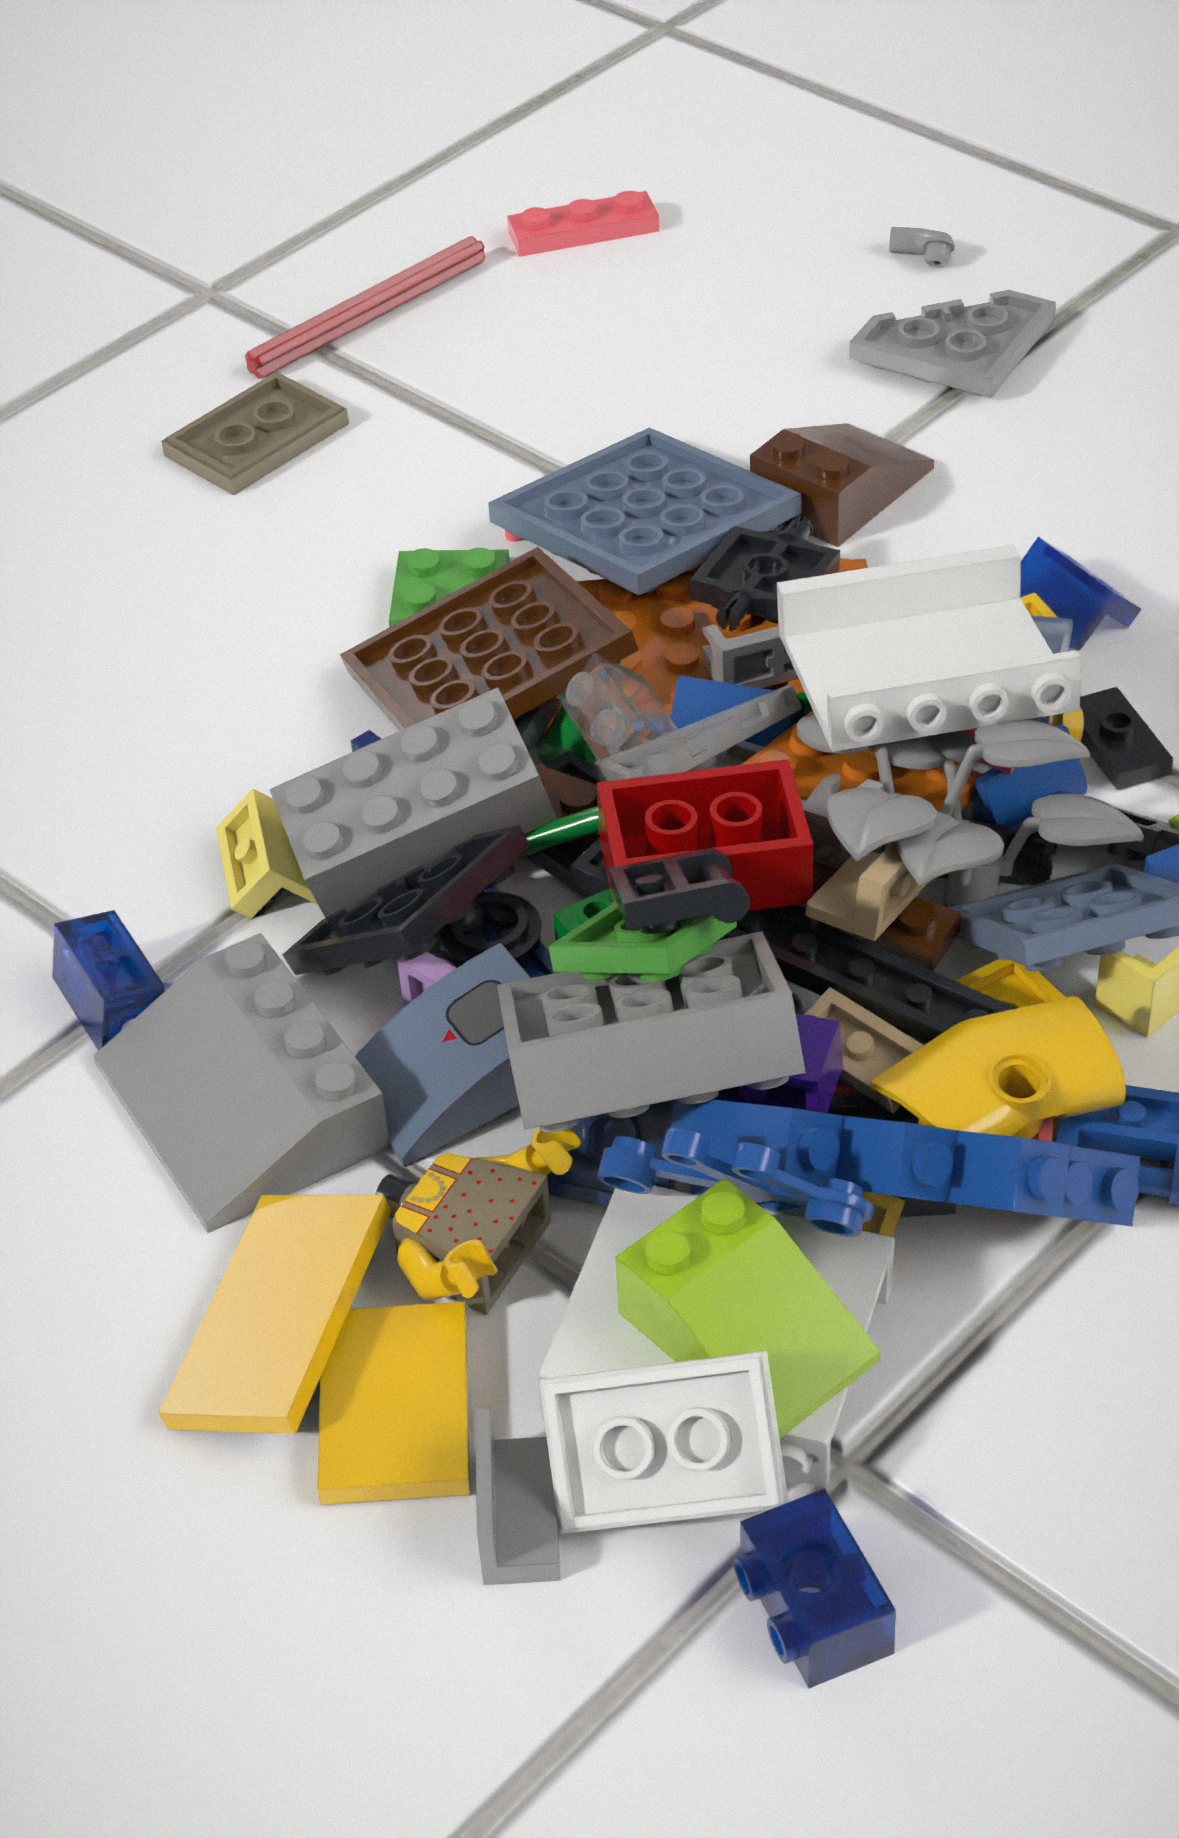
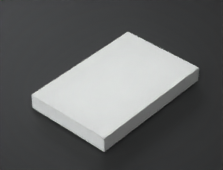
M767 1350L552 1377L539 1381L560 1534L781 1509L789 1505Z

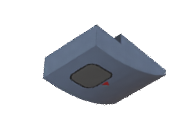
M501 943L459 966L412 1000L387 1022L355 1056L383 1094L389 1148L404 1167L519 1106L497 985L529 979L530 976Z

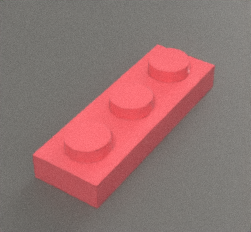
M623 191L614 197L597 200L578 199L572 201L569 205L546 209L533 207L524 210L522 213L507 215L508 233L519 257L659 232V214L647 191Z

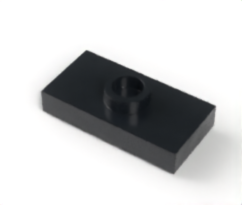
M1117 686L1080 697V707L1084 717L1081 743L1090 752L1091 757L1116 790L1172 774L1173 757Z

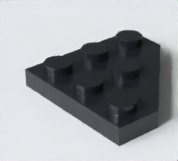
M519 825L477 834L455 846L458 854L446 857L426 870L421 865L377 890L380 897L370 899L349 912L344 907L322 919L282 955L295 975L321 970L324 975H331L341 971L348 965L361 963L363 968H369L389 957L400 955L405 961L414 959L430 950L436 944L437 938L434 934L445 924L460 920L476 907L477 904L474 898L481 891L494 887L510 877L515 871L512 863L527 851L531 845Z

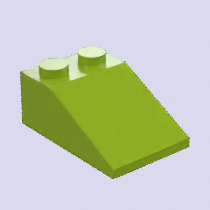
M725 1178L615 1256L619 1314L675 1362L767 1350L779 1438H782L880 1361V1349L776 1218Z

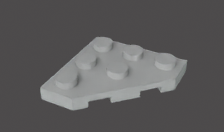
M1012 290L990 293L989 302L964 307L962 300L958 299L921 307V315L896 320L893 312L874 315L850 341L849 359L869 364L876 369L891 370L913 376L923 382H935L957 388L970 395H982L991 398L1055 320L1056 302Z

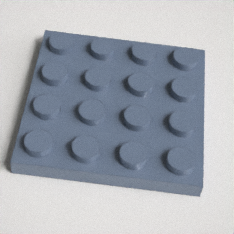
M649 427L488 502L491 523L513 533L519 538L526 539L550 551L553 555L560 556L579 565L590 573L597 574L631 593L640 595L655 590L658 585L682 573L695 570L708 559L734 526L759 532H768L776 529L779 524L801 514V493Z

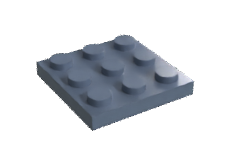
M1119 864L1096 868L948 907L961 912L960 932L956 936L957 938L971 943L973 948L986 949L998 954L999 959L1012 960L1024 965L1027 971H1047L1061 967L1065 964V956L1086 951L1089 955L1115 953L1126 947L1125 940L1143 935L1150 939H1164L1179 935V884Z

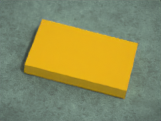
M465 1301L349 1309L320 1376L317 1486L320 1505L470 1495L467 1316Z

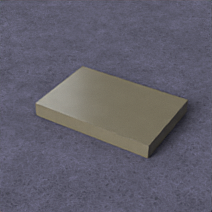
M276 371L161 441L163 453L168 459L228 493L235 495L348 425L347 408Z

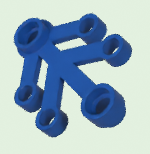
M679 1128L667 1130L661 1156L668 1161L655 1159L656 1148L647 1142L631 1137H615L612 1147L605 1148L596 1176L600 1182L610 1187L636 1194L652 1193L656 1177L693 1184L691 1194L699 1196L725 1178L754 1202H760L759 1206L764 1210L803 1218L807 1225L815 1229L847 1237H856L861 1234L863 1222L872 1219L875 1208L872 1203L862 1198L863 1188L854 1183L836 1178H822L820 1185L817 1186L777 1169L781 1154L772 1148L756 1143L740 1142L737 1144L732 1165L707 1155L710 1140L707 1137Z

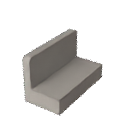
M491 1407L475 1408L476 1513L483 1584L497 1585L561 1581L559 1526L547 1437L494 1440Z

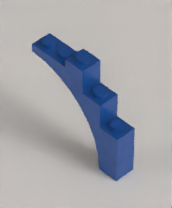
M674 1099L671 1128L685 1129L707 1137L710 1140L707 1155L730 1165L733 1163L737 1144L740 1142H750L778 1151L781 1157L777 1169L817 1186L820 1185L822 1178H836L863 1188V1192L1133 1226L1135 1202L1139 1192L1138 1174L1141 1156L1023 1137L959 1131L906 1122L841 1116L787 1107L712 1099L702 1103L685 1104L679 1102L678 1099Z

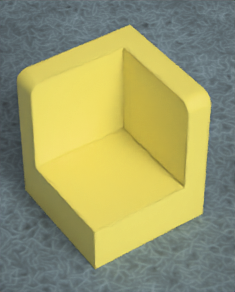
M1179 946L1157 965L1139 954L1131 957L1123 951L1100 955L1095 1006L1148 1038L1179 1011Z

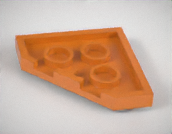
M812 710L803 718L814 715V711ZM798 722L742 764L789 759L800 799L805 801L825 777L834 773L840 774V786L835 793L857 788L867 779L881 783L877 759L868 748L855 753L843 754L813 749L798 737ZM955 762L959 769L961 762ZM890 764L895 793L923 798L930 802L937 812H940L948 790L946 774L939 766L918 770ZM973 769L960 795L961 810L974 799L975 779L982 775V773Z

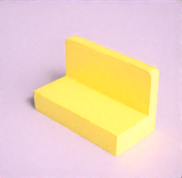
M252 789L216 827L231 910L252 919L281 887L317 904L304 880L273 798Z

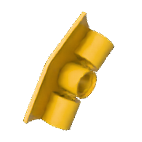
M1076 996L962 1021L871 1081V1089L901 1104L919 1118V1125L1030 1139L1040 1131L1043 1119L1057 1116L1059 1119L1121 1106L1126 1096L1125 1078L1119 1058L1095 1016L1084 1002Z

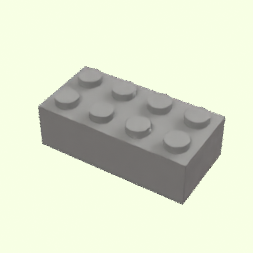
M498 687L269 789L304 880L325 918L344 907L349 912L370 899L380 897L377 893L379 888L421 865L426 870L436 862L458 854L455 846L477 834L519 825L523 833L526 834L557 819L536 767Z

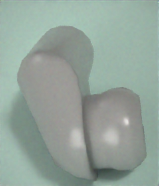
M891 227L890 252L925 254L926 263L933 267H944L951 261V252L954 251L955 245L948 233L925 228Z

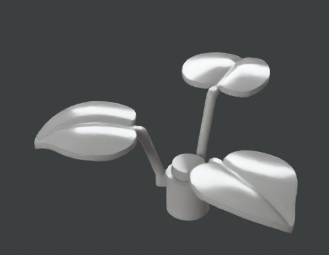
M815 714L801 718L798 721V737L813 749L843 754L855 753L868 748L877 759L880 781L884 784V791L868 787L852 788L833 794L827 801V816L830 826L839 841L856 861L882 845H885L886 849L892 842L923 833L937 823V810L930 802L917 796L895 793L888 752L884 743L832 752ZM1014 720L980 726L975 730L974 740L977 744L971 745L967 749L940 813L952 815L974 764L982 758L994 766L1028 767L1077 758L1089 760L1090 752L1081 742L1063 730L1036 720Z
M960 730L884 744L887 748L889 763L894 766L918 770L939 766L946 774L947 790L949 792L958 771L955 762H962L967 749L974 745L975 742L969 735ZM1081 794L1049 795L1039 798L1032 803L1031 813L1034 817L1026 818L1023 821L1004 856H1002L1004 843L995 831L986 826L962 820L959 797L951 816L937 812V823L932 828L915 836L897 840L895 843L901 859L919 886L948 873L944 900L951 907L997 895L999 877L1012 875L1017 855L1028 837L1034 832L1039 831L1040 836L1049 842L1071 846H1090L1132 841L1143 842L1144 834L1126 815L1104 801Z

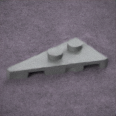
M787 685L597 761L594 765L600 782L702 770L716 762V755L799 711L802 707L794 686Z

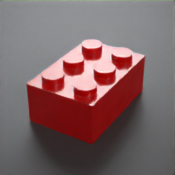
M789 759L597 782L600 844L613 903L616 900L613 895L608 868L706 848H715L727 856L732 866V878L738 880L745 887L749 895L750 907L748 911L807 904V901L813 896L814 844Z

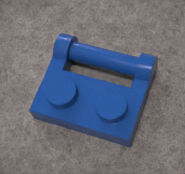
M1125 1085L1126 1096L1123 1105L1060 1119L1056 1143L1175 1162L1174 1170L1140 1165L1138 1193L1169 1197V1205L1179 1206L1178 1092Z

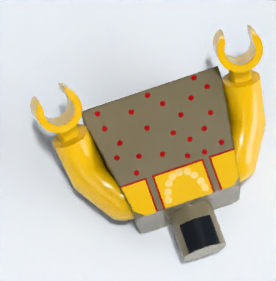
M538 1128L532 1136L530 1145L509 1155L475 1158L452 1153L439 1155L417 1184L392 1174H388L382 1179L375 1195H384L392 1211L389 1218L393 1219L392 1226L397 1262L421 1298L430 1301L452 1296L460 1302L465 1301V1305L484 1315L488 1314L551 1223L548 1178L546 1175L550 1171L556 1175H563L571 1167L572 1157L568 1151L578 1148L581 1144V1139L572 1128L559 1132H544Z

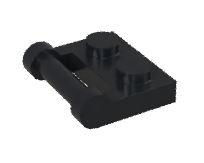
M706 848L608 868L613 895L628 930L640 928V932L644 934L664 933L678 928L681 925L680 920L707 914H712L721 922L734 923L741 920L747 914L750 907V898L745 887L738 880L732 878L730 861L722 851L715 848Z

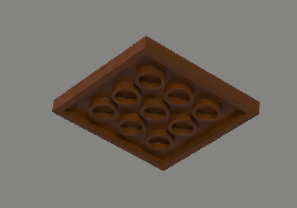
M536 547L341 653L340 656L351 677L396 728L401 731L497 687L515 723L519 716L545 702H552L562 698L569 692L570 688L593 675L614 669L620 664L622 659L639 651L632 631L539 547Z

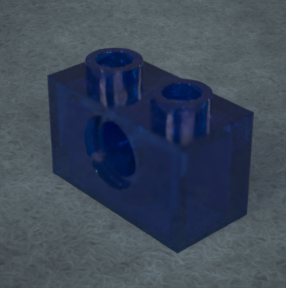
M825 1488L740 1521L741 1554L733 1558V1566L739 1585L750 1602L760 1599L770 1617L767 1619V1629L779 1659L784 1664L794 1661L809 1689L894 1654L896 1609ZM816 1588L821 1591L807 1593L799 1591V1589Z

